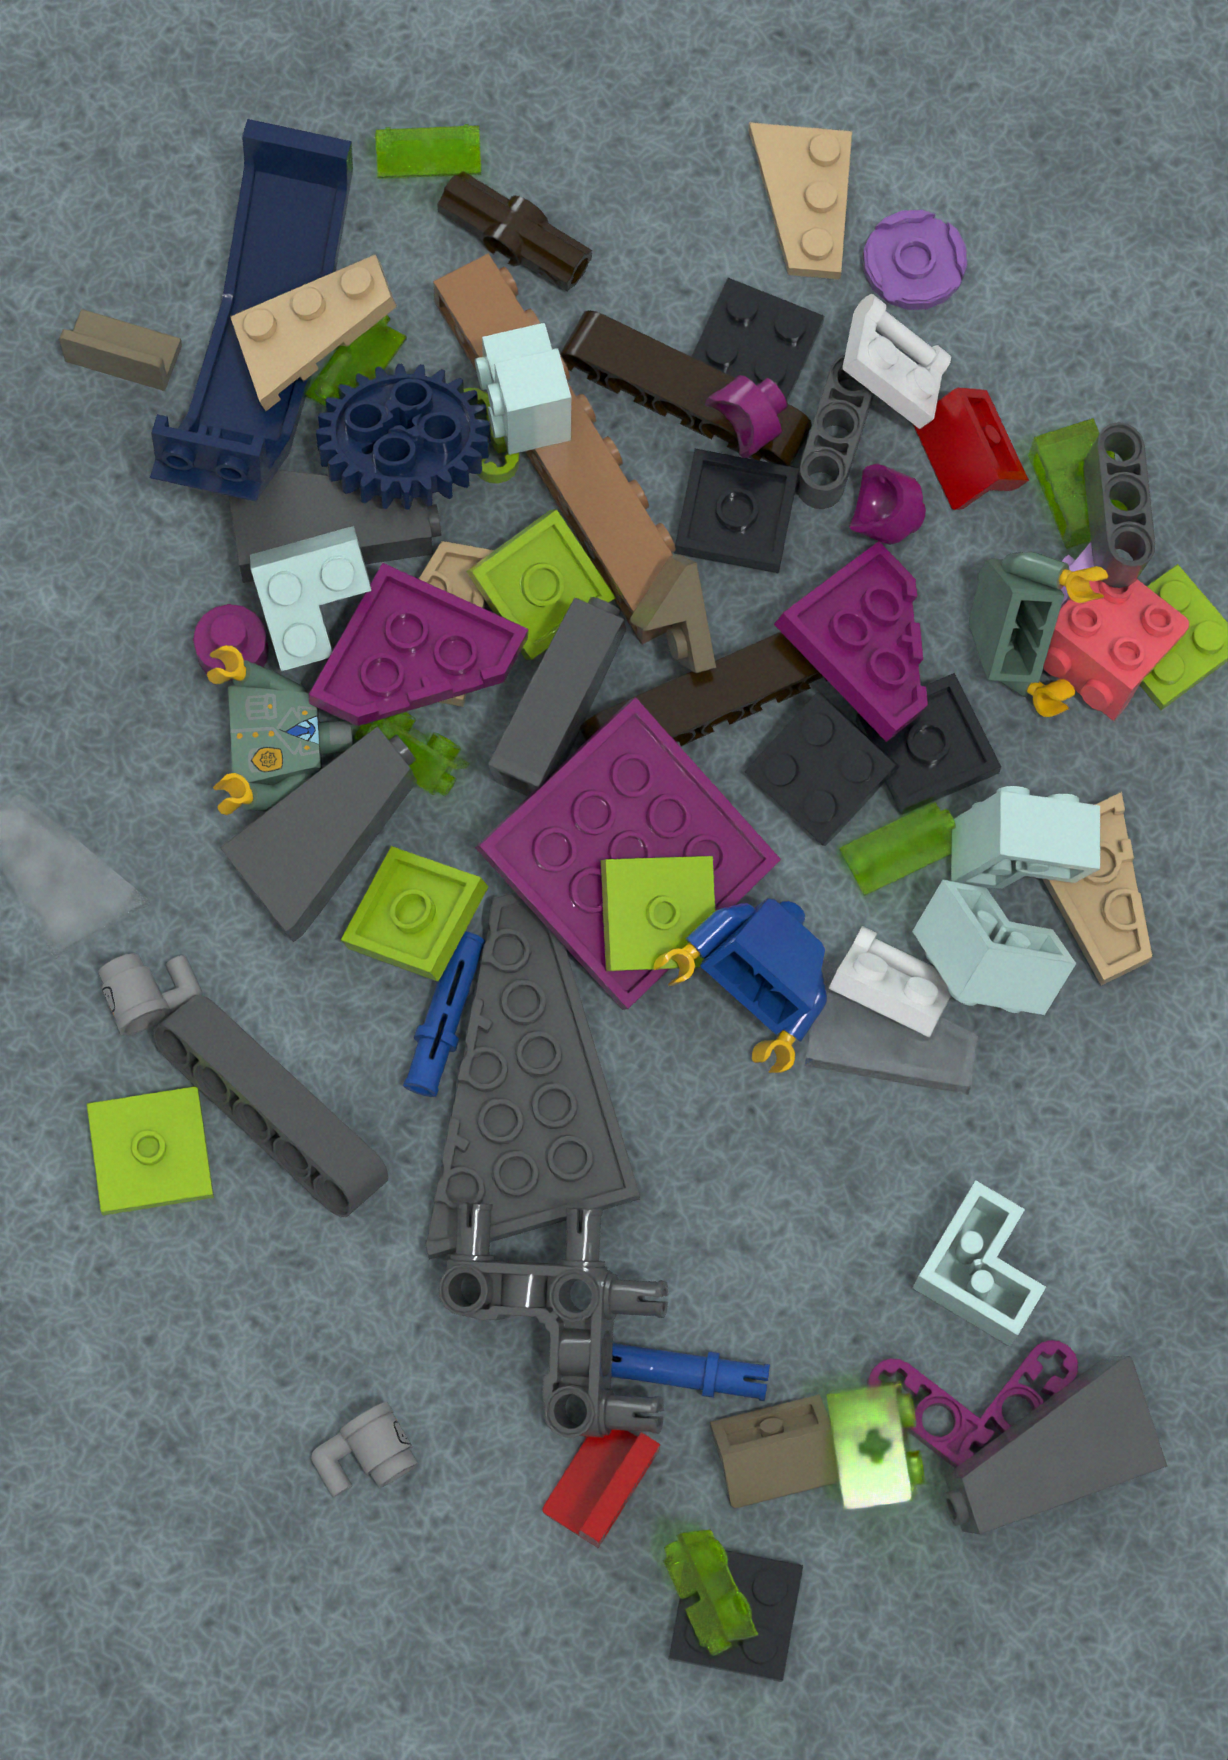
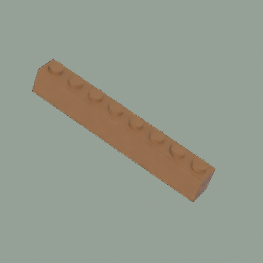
M489 253L433 281L435 303L475 370V359L483 357L482 337L541 324L532 309L526 311L522 309L515 297L519 292L512 275L506 267L498 269ZM561 357L566 379L569 380L570 374L568 368ZM568 384L572 397L571 441L525 452L588 557L616 597L614 600L643 645L666 633L667 629L672 628L671 624L644 631L631 624L630 618L668 558L673 556L672 553L676 550L675 545L666 527L662 523L654 525L645 509L649 508V503L639 483L635 479L628 482L619 466L623 464L622 458L609 436L602 439L593 425L596 422V416L588 399L582 393L576 396Z

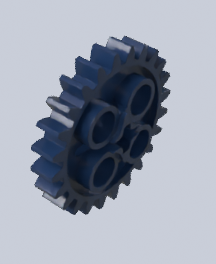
M399 363L395 368L394 375H387L380 366L376 367V378L372 380L358 373L355 375L356 388L340 384L338 386L339 399L327 397L326 412L318 414L319 429L316 430L317 449L320 453L321 466L328 467L329 480L331 482L342 480L343 493L345 494L360 488L362 503H367L375 495L381 496L382 507L385 509L391 505L394 498L401 499L405 510L411 508L413 498L420 497L427 506H432V494L439 492L447 499L453 498L452 484L468 488L470 486L469 473L481 474L482 459L489 458L491 435L490 421H487L486 405H478L476 390L464 392L463 379L458 378L446 384L445 370L443 369L436 372L432 377H428L425 374V366L422 364L416 368L413 374H406L403 364Z

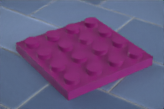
M636 697L630 699L555 770L539 789L534 790L475 846V849L622 1010L629 1009L669 969L606 971L601 860L713 856L715 911L735 905L781 860Z

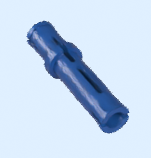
M467 931L463 934L439 982H436L424 1025H419L416 1028L414 1039L418 1043L408 1076L403 1084L406 1089L416 1094L428 1097L437 1096L438 1086L449 1053L455 1052L457 1049L459 1038L455 1034L470 992L481 951L486 942L476 934ZM457 967H459L460 973L454 988L450 1004L448 1006L446 1002L457 971ZM440 1021H442L443 1026L435 1047L432 1059H430L429 1055L433 1046V1042L436 1037Z
M613 1343L612 1358L622 1360L621 1362L612 1361V1377L703 1390L702 1396L714 1398V1393L718 1392L765 1401L767 1384L744 1381V1379L768 1382L770 1364L760 1365L719 1359L720 1353L708 1352V1356L704 1357Z

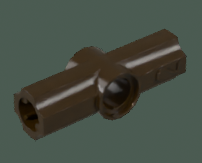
M461 171L458 175L454 174L445 186L441 199L437 204L440 214L481 238L482 244L490 253L494 255L498 251L510 259L509 265L518 266L522 263L566 291L575 287L592 259V250L549 224L545 214L535 204L516 195L508 199L464 171Z

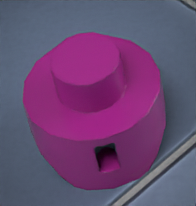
M743 375L737 376L725 387L707 397L705 401L706 406L718 410L731 422L738 436L739 455L743 458H749L768 442L780 436L782 429L777 415L788 407L783 393L772 380L766 378L758 385H755Z
M880 464L867 466L862 471L860 492L855 512L849 525L850 529L888 545L899 543L909 534L916 532L925 519L926 508L923 503L920 484L915 478Z
M227 604L218 606L204 614L196 625L193 642L199 666L206 675L208 671L214 668L226 670L224 663L220 659L210 656L211 652L225 645L237 648L244 661L247 660L262 667L265 666L269 652L267 637L262 621L253 611L239 605Z

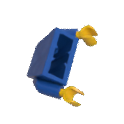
M767 898L755 908L748 903L720 908L713 912L685 938L688 944L683 949H672L659 956L654 962V970L664 966L670 959L677 962L680 970L679 975L668 984L673 986L690 978L695 969L694 960L699 956L702 957L704 960L700 967L773 1033L777 1035L781 1032L776 1040H763L757 1043L752 1051V1061L759 1063L767 1060L772 1050H774L777 1059L769 1073H781L793 1066L795 1061L793 1043L796 1039L800 1042L803 1040L827 1002L821 970L825 948L822 942L803 926L805 921L803 909L790 901L778 903L775 899Z

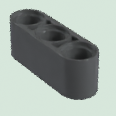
M845 354L838 357L830 368L800 463L797 492L800 499L806 505L815 509L830 508L841 499L874 395L865 386L858 391H848L839 384L847 379L857 381L842 369ZM830 426H840L849 435L843 438H834L828 435L824 429ZM822 472L830 475L834 482L829 485H818L809 476Z
M1117 422L1111 423L1102 429L1084 458V477L1093 565L1101 567L1107 572L1108 578L1101 580L1102 582L1111 587L1122 588L1134 583L1155 553V535L1145 444L1142 435L1131 425ZM1106 450L1118 454L1122 461L1109 457ZM1110 499L1120 501L1128 511L1116 508ZM1115 549L1126 551L1130 554L1133 561L1123 559Z

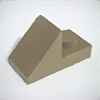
M681 554L670 556L632 614L630 623L644 631L672 624V628L667 629V643L673 659L679 660L681 665L695 673L716 668L697 563Z

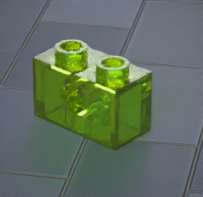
M1094 418L1035 436L1028 454L1066 549L1091 541L1084 477V458L1100 434ZM1106 450L1109 457L1116 460L1115 453ZM1081 476L1082 480L1076 482V477ZM1110 499L1116 508L1128 511L1123 503Z
M900 1380L831 1390L826 1395L844 1510L913 1501L917 1495L916 1485L925 1484V1473L921 1451H911L908 1428L916 1427V1414L911 1392L902 1394ZM873 1429H878L881 1439H890L892 1442V1446L888 1447L883 1453V1458H877L875 1449L865 1448L864 1442L873 1435Z

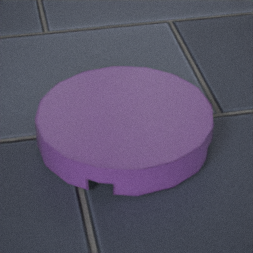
M902 210L885 217L875 227V231L870 234V237H868L863 252L864 274L872 290L887 303L906 310L929 309L946 302L959 289L967 267L966 246L958 230L948 221L945 224L942 220L935 218V214L924 210Z

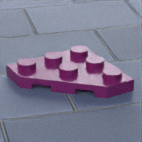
M878 541L784 611L774 625L887 742L915 720L928 706L926 687L921 686L919 664L923 661L920 623L914 622L913 601L917 598L916 579Z
M382 562L370 584L371 591L366 592L312 687L309 693V704L356 726H360L504 683L528 639L529 629Z

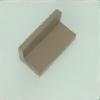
M81 309L73 331L63 329L59 338L65 362L162 391L166 390L182 347L181 338Z
M820 1394L710 1422L714 1443L723 1466L728 1497L733 1508L834 1484L842 1478L833 1426Z

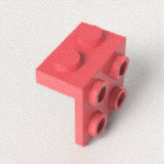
M1138 579L1128 587L1122 588L1111 587L1101 580L1089 581L1091 589L1095 593L1103 594L1104 598L1084 603L1074 602L1070 598L1060 609L1043 667L1048 674L1069 681L1075 691L1082 696L1083 700L1091 708L1103 712L1113 721L1127 707L1144 678L1176 645L1189 628V621L1183 614Z

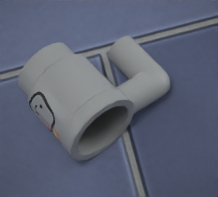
M136 953L117 957L100 968L98 974L103 983L101 990L116 1020V1026L120 1035H134L165 1020L170 1013L175 1012L193 996L202 995L199 983L186 956L175 957L166 963L167 970L176 988L164 993L160 992L150 968L143 965L139 955Z
M388 1402L376 1405L351 1420L339 1430L338 1434L314 1449L311 1456L313 1465L333 1498L353 1486L338 1460L352 1451L366 1475L371 1474L379 1488L392 1483L418 1465L417 1460L410 1451L413 1446L395 1418Z

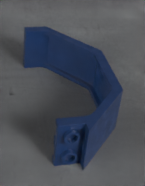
M247 119L242 135L244 170L221 305L186 418L176 429L169 427L168 416L159 414L156 416L151 432L155 462L150 478L257 501L290 454L312 375L305 381L300 377L278 394L281 400L265 411L259 402L231 316L336 271L353 173L352 141Z

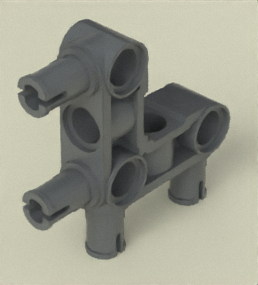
M456 1203V1252L451 1253L450 1259H447L446 1272L440 1279L438 1288L440 1300L451 1313L479 1320H501L510 1318V1316L538 1317L540 1323H545V1329L551 1332L549 1373L543 1375L544 1415L549 1428L558 1436L566 1438L578 1436L603 1438L605 1435H609L612 1429L659 1434L663 1426V1417L644 1416L640 1412L658 1413V1411H664V1403L661 1396L614 1395L611 1389L614 1318L617 1314L664 1318L667 1313L668 1301L645 1300V1296H668V1284L663 1280L658 1282L619 1280L616 1274L607 1270L605 1261L599 1260L601 1215H603V1209L566 1208L565 1259H560L559 1264L495 1260V1255H489L491 1210H493V1204ZM467 1274H472L476 1277L481 1287L480 1297L474 1304L465 1300L461 1291L462 1280ZM578 1279L587 1283L591 1289V1302L585 1310L578 1309L573 1304L570 1296L571 1287ZM571 1395L580 1397L586 1405L587 1415L582 1425L573 1423L566 1414V1402Z

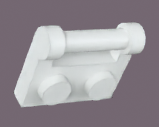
M870 294L858 304L854 311L842 369L920 429L934 419L942 374L950 364L951 355L938 345L933 347L928 345L886 312V304L875 295ZM904 353H906L908 356H910V357H911L913 360H915L918 364H916L914 361H912V360H911L909 357H907Z
M862 926L853 945L836 971L829 989L930 1037L951 998L947 984L936 967L876 939V932Z

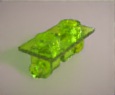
M464 124V126L400 129L385 127V129H376L378 179L454 176V174L458 175L461 171L469 175H481L479 125L469 126V124Z
M386 315L350 345L338 347L306 392V397L326 407L327 397L339 399L338 386L340 384L356 388V374L360 373L369 380L375 379L376 367L380 366L385 370L406 341L407 336L387 326L390 322V317Z
M408 712L374 721L373 724H363L359 727L355 735V739L358 741L377 726L388 740L397 734L416 759L415 762L409 765L417 779L416 784L431 795H435L436 792L444 797L448 795L456 782V778L450 775L452 769H465L470 765V763L457 756L461 747L452 740L436 732H433L431 737H428L414 728L413 725L416 722V718Z
M934 802L840 847L839 850L863 895L866 896L951 855V830L955 829L956 825L949 810L944 809L940 811L937 803Z
M711 1529L677 1534L678 1540L663 1548L667 1555L663 1563L669 1572L680 1599L687 1598L696 1592L699 1593L701 1600L685 1609L697 1635L700 1646H707L710 1654L716 1655L729 1649L732 1646L730 1641L758 1636L751 1620L752 1611L749 1602L738 1591L727 1566L728 1558L722 1544L714 1537Z

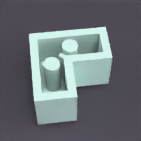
M545 323L482 337L483 357L475 359L476 372L481 390L487 389L490 406L487 408L494 438L504 437L508 455L571 441L572 397L558 348L552 350Z
M354 526L250 555L251 572L281 671L328 659L333 652L321 605L371 591L369 576Z
M1007 786L997 789L996 793L986 800L974 803L971 809L952 820L951 881L985 888L1003 889L1024 876L1076 883L1100 870V805L1080 803L1078 796L1054 794L1048 797L1030 795V790L1025 787Z
M942 880L912 931L925 950L926 958L936 967L947 984L950 995L957 1001L969 1006L982 1004L1000 1007L1011 1013L1024 1011L1045 1015L1076 965V962L1053 929L1010 922L985 887Z
M975 1181L919 1274L913 1289L1006 1345L1011 1346L1046 1286L997 1258L1025 1209L980 1182Z

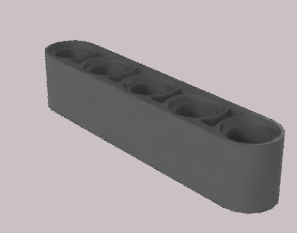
M202 995L193 996L154 1028L153 1038L162 1055L333 1214L340 1217H348L388 1181L387 1168L377 1153L209 998Z

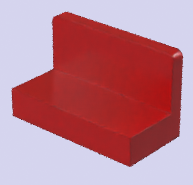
M956 387L937 401L935 416L932 421L920 429L913 424L953 510L964 509L990 490L1012 491L1029 481L987 390Z
M612 1429L611 1433L603 1438L587 1437L544 1504L543 1513L599 1548L657 1456L661 1444L642 1432L637 1437L627 1430Z

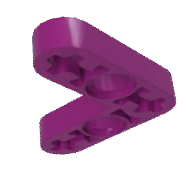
M1048 1340L1039 1343L1032 1349L981 1418L977 1417L921 1372L901 1359L890 1358L876 1365L867 1380V1393L871 1402L879 1410L951 1466L957 1468L974 1455L969 1450L972 1444L982 1448L995 1433V1431L985 1428L988 1420L993 1422L1000 1433H1004L1012 1427L1004 1420L1002 1415V1405L1006 1399L1013 1396L1022 1397L1031 1404L1033 1410L1044 1403L1034 1389L1018 1382L1021 1376H1025L1030 1384L1033 1383L1043 1368L1042 1364L1037 1361L1040 1355L1049 1359L1054 1354H1057L1064 1360L1060 1366L1062 1372L1066 1374L1064 1379L1054 1375L1040 1391L1051 1397L1075 1379L1078 1373V1361L1073 1350L1060 1341ZM896 1372L901 1373L905 1377L902 1384L903 1389L914 1398L919 1388L929 1393V1396L925 1397L917 1405L912 1419L901 1412L909 1406L910 1403L897 1394L891 1396L889 1400L880 1394L884 1384L878 1377L882 1373L890 1378ZM942 1406L949 1410L954 1419V1427L948 1435L936 1437L924 1429L922 1415L927 1408Z

